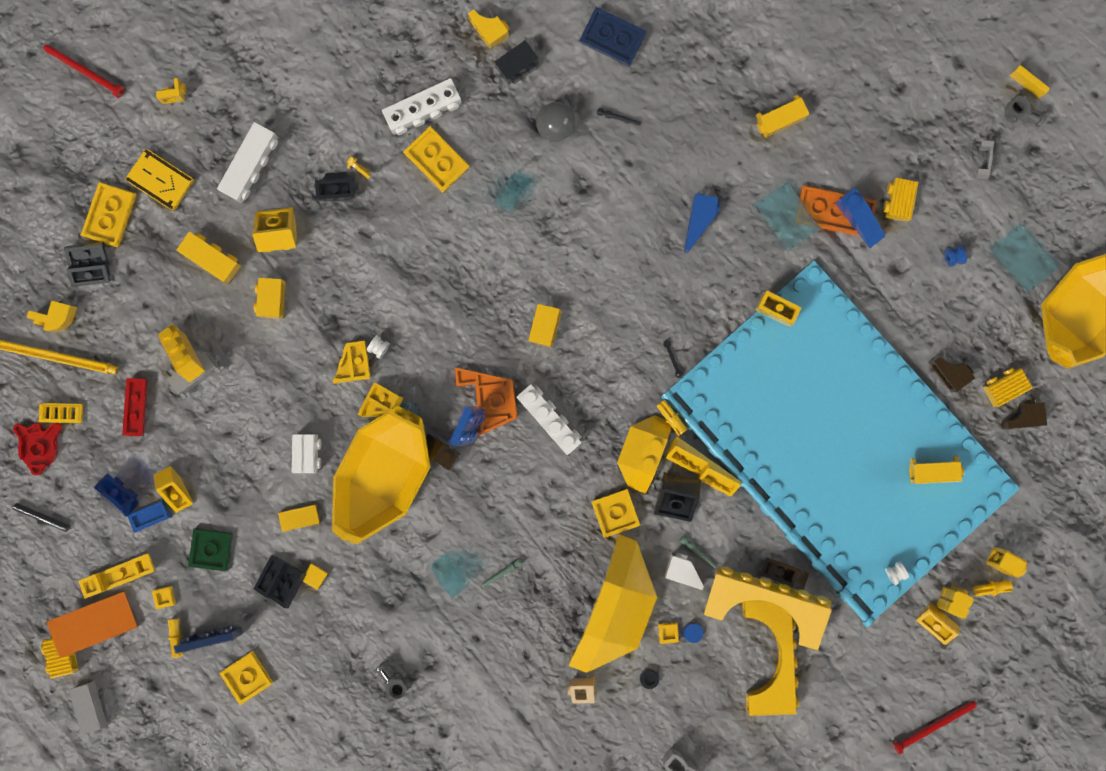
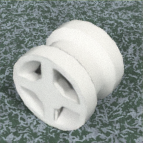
M376 335L370 342L367 351L376 354V357L381 359L389 348L390 343L382 341L381 337Z
M900 561L896 562L893 567L888 566L885 568L886 574L893 585L899 584V581L902 579H909V575Z

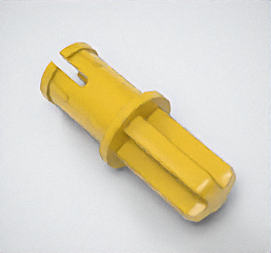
M666 400L661 401L657 405V408L667 420L666 423L670 424L678 436L688 430L678 417L679 414L673 411Z
M1010 580L989 581L988 584L973 586L972 592L975 597L989 594L996 596L999 593L1012 592L1013 586Z
M180 618L169 619L167 622L169 626L170 637H168V640H170L171 655L173 658H179L184 654L183 652L175 654L174 646L180 643L179 640L184 637V635H181Z

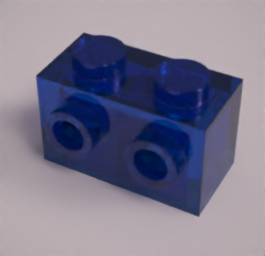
M107 473L93 488L98 495L126 518L140 504L137 499L138 495L129 488L127 490L123 487L124 483L115 476L113 478Z

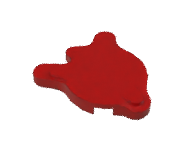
M19 423L13 426V431L19 440V458L27 464L26 466L35 476L42 475L58 455L57 438L63 430V426L60 423H53L45 431L41 423H34L30 427Z

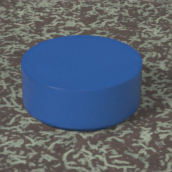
M688 623L683 629V636L687 641L697 643L703 637V630L696 623Z

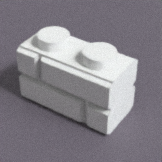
M292 435V473H318V469H321V458H318V450H321V438H318V435Z

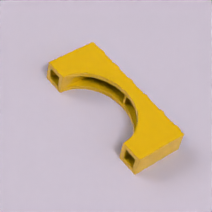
M717 567L704 615L723 621L726 613L733 606L748 600L772 602L784 608L795 619L800 632L799 645L815 650L819 649L832 610V601L824 596L817 597L811 595L804 590L797 591L791 589L785 584L778 585L771 583L770 580L765 578L758 579L745 572L739 573L729 567Z
M763 600L742 602L743 616L745 618L757 619L768 625L776 638L779 651L777 668L771 679L763 687L755 691L746 692V711L749 716L796 714V708H799L798 696H795V689H798V679L795 677L794 669H797V658L794 657V650H796L797 644L796 638H793V630L796 629L795 619L784 608L772 602Z

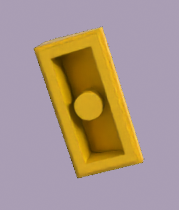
M929 603L916 618L919 624L944 645L959 635V626L932 603Z

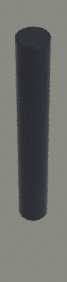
M15 503L13 506V510L64 532H67L70 528V525L19 503Z

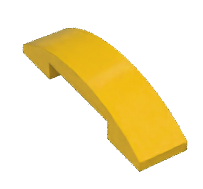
M147 553L81 579L78 582L86 599L156 570L150 554Z

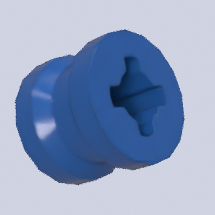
M962 245L956 246L955 249H945V260L949 267L955 266L957 263L965 264L967 262L966 251Z

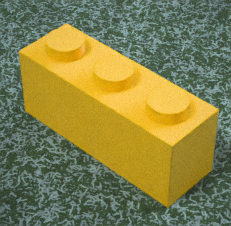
M188 232L176 251L229 285L241 267L237 263L238 259L230 253L227 255L221 252L222 248L212 242L210 245L205 242L207 238L196 232V234Z
M172 323L158 334L175 371L190 383L205 372L187 336Z

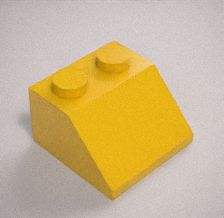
M293 207L255 212L252 235L258 252L296 248L297 231Z

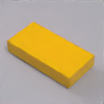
M1021 65L1009 75L1038 99L1050 90V87Z
M317 504L278 513L282 532L321 523Z

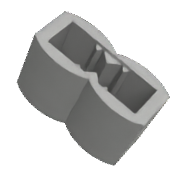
M670 749L662 758L667 771H699L695 765L685 761L682 754L675 749Z

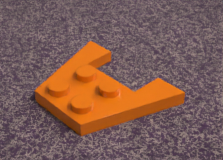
M455 367L456 385H475L477 406L485 409L484 414L486 417L482 425H479L476 430L478 432L477 437L518 419L514 380Z

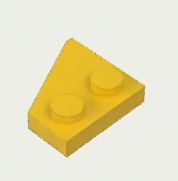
M366 341L345 344L333 384L371 379Z

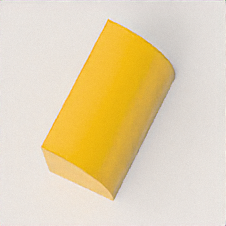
M537 304L528 341L553 348L562 311L558 308Z

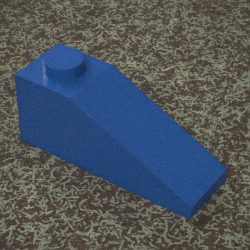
M856 188L852 189L835 203L869 248L886 237L869 205Z
M695 194L684 253L689 252L715 215H719L721 204L718 203V197Z

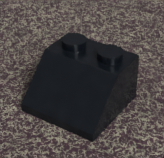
M664 472L659 486L654 514L691 522L700 498L701 480Z

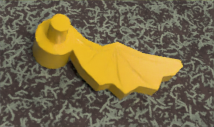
M349 156L347 168L350 169L353 166L369 179L371 173L368 169L357 164L355 157Z

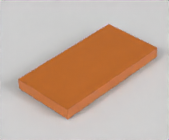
M805 185L801 186L795 224L860 237L835 204L846 194ZM864 198L875 215L877 200Z
M125 592L46 622L59 658L138 628Z

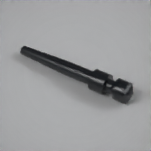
M603 108L597 109V115L599 116L604 115L609 119L613 118L636 125L641 124L639 121L612 113V111H604Z

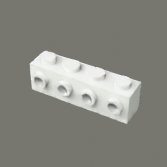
M450 78L383 109L382 112L393 135H401L412 126L419 127L423 125L425 120L430 118L436 119L447 110H456L462 102Z
M254 122L217 190L240 203L246 200L250 194V187L259 178L260 169L269 160L268 155L270 151L276 148L278 136Z
M529 385L517 396L518 400L566 455L570 454L582 443L579 440L582 438L575 429L572 431L567 426L568 420L562 414L558 416L555 413L556 407L550 400L546 402L541 397L544 393L537 385L535 387Z

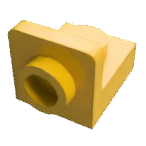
M178 77L174 78L175 89L166 87L162 91H156L157 100L162 104L185 101L184 95L187 94L185 83H182Z

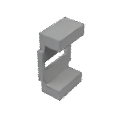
M982 140L979 151H988L986 169H978L976 179L988 180L990 176L994 141Z

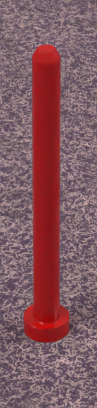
M50 45L43 46L45 52L112 91V95L116 98H120L125 91L124 86L111 83Z
M971 701L900 742L897 740L892 742V745L896 752L901 755L904 753L903 749L975 709L977 704L975 701Z

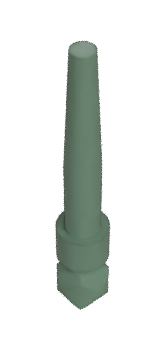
M685 536L680 538V543L685 544L687 549L692 550L712 567H717L715 563L695 547V544L691 541L689 542Z
M517 559L514 564H509L507 568L482 583L483 586L490 584L509 572H513L516 570V567L523 565V561Z

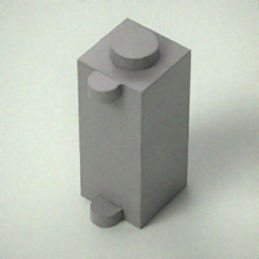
M202 352L197 356L205 372L190 383L177 372L167 379L170 383L168 387L174 394L180 395L185 400L187 398L186 393L214 372L217 374L221 373L219 365L210 353Z
M95 681L67 689V694L70 693L80 727L79 735L89 733L92 736L102 732L101 729L107 725Z

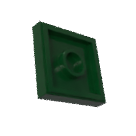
M193 528L188 567L228 571L233 533Z

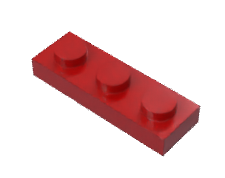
M126 378L122 436L144 437L148 379Z

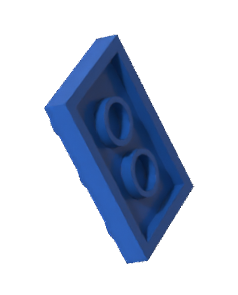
M465 406L449 443L455 446L474 443L478 435L476 430L479 425H482L486 417L484 414L485 409L479 406Z

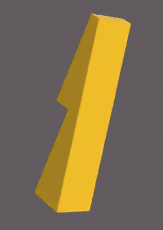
M676 436L668 446L666 459L699 475L698 479L701 482L730 497L741 486L740 480Z

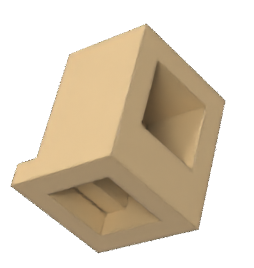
M596 676L591 678H572L571 684H568V696H571L572 703H595L597 696Z

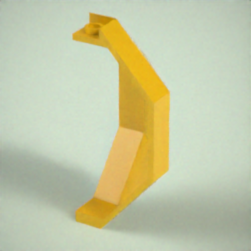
M1106 254L1076 263L1041 304L1046 350L1052 361L1066 368L1075 367L1106 355Z
M396 406L358 429L333 477L332 532L342 540L357 545L402 518L408 512L430 469L426 437L421 417L400 406Z
M619 533L615 539L616 544L589 622L575 652L572 651L569 666L586 673L638 649L657 600V595L637 541Z

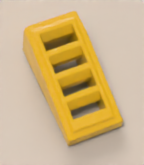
M40 403L39 422L82 423L83 404ZM56 407H58V419H55ZM64 408H67L66 419H64ZM72 408H75V419H72Z

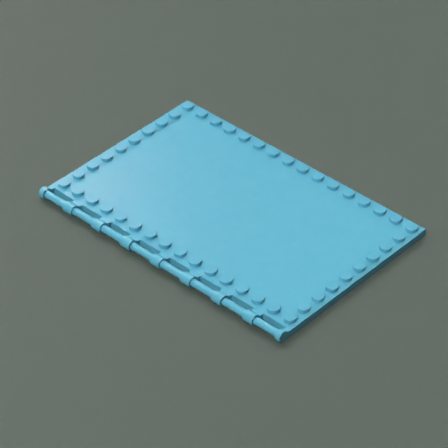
M812 261L775 294L801 307L792 326L788 327L756 311L664 393L661 398L666 400L683 419L682 422L689 430L692 429L704 442L714 458H718L730 473L741 481L740 487L746 489L760 505L759 508L764 514L771 517L786 534L785 537L789 542L797 546L811 562L810 565L818 574H822L837 591L836 594L844 603L847 602L863 620L862 623L865 627H869L877 617L1020 488L815 261ZM676 392L693 411L690 415L672 396L673 393ZM700 421H702L718 439L716 443H714L709 438V436L700 428V426L698 425ZM726 449L744 468L742 471H739L723 452ZM953 456H958L959 462H961L964 468V476L960 482L910 483L909 464L911 458H915L916 463L953 462ZM751 478H753L769 496L767 500H765L759 494V492L751 485V483L749 482ZM777 507L795 525L792 529L776 513L775 509ZM803 535L820 553L818 557L801 541ZM900 561L905 567L909 579H902L899 581V584L893 585L886 574L885 568L888 566L893 567L896 562ZM829 564L846 582L844 586L826 569ZM855 593L872 611L869 615L852 598Z

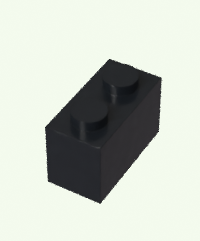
M524 40L494 61L497 71L507 85L520 81L522 75L526 72H533L538 67L539 58L527 41Z

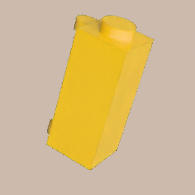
M797 94L793 96L794 101L764 115L760 112L757 113V129L759 133L767 138L805 120L809 116V112L802 97H799Z
M953 456V462L916 463L915 458L910 459L909 478L910 483L960 482L964 476V468L961 462H959L958 456Z

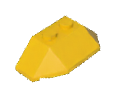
M654 415L630 426L617 461L628 487L643 493L647 492L656 473L671 430V426L669 423H666V419Z

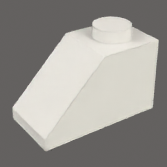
M678 552L676 555L671 554L664 577L703 590L704 586L692 562L687 559L688 556Z

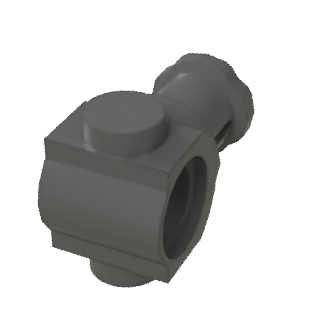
M1016 94L1010 103L1005 106L1004 117L1006 121L1016 123L1018 120L1021 122L1026 120L1039 128L1044 122L1047 112H1041L1032 108L1033 105L1030 104L1029 99L1025 95ZM1013 105L1019 108V112L1014 110Z
M386 660L374 672L378 673L383 679V686L386 688L384 695L391 702L402 698L409 687L412 686V682L406 675L401 676L398 672L394 673L388 665V660ZM395 684L401 685L403 692L397 693L394 691L393 686Z

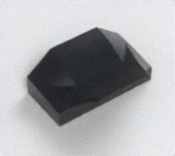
M346 172L326 173L321 180H315L316 200L330 202L355 199L354 178H350Z

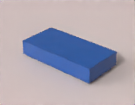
M161 500L130 513L127 517L135 533L169 519L171 515L165 500Z

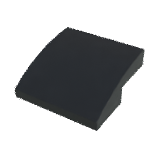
M104 242L64 247L69 266L67 273L72 287L110 283L109 264Z
M271 555L253 589L265 598L272 599L283 608L289 609L306 574L286 561Z

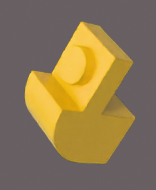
M51 301L47 315L28 311L27 318L33 319V324L44 326V331L61 332L72 324L77 307Z

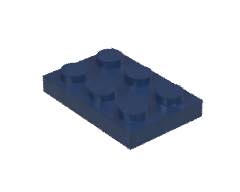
M596 7L579 43L630 67L647 31Z
M234 625L223 627L218 632H216V629L206 631L204 634L198 635L199 637H197V634L185 636V638L179 640L180 643L174 646L175 654L232 641L243 634L242 628H235Z

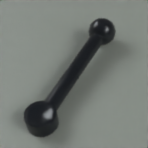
M665 340L663 342V346L667 348L672 364L676 371L675 376L677 378L682 377V372L679 371V368L671 351V342L669 340Z

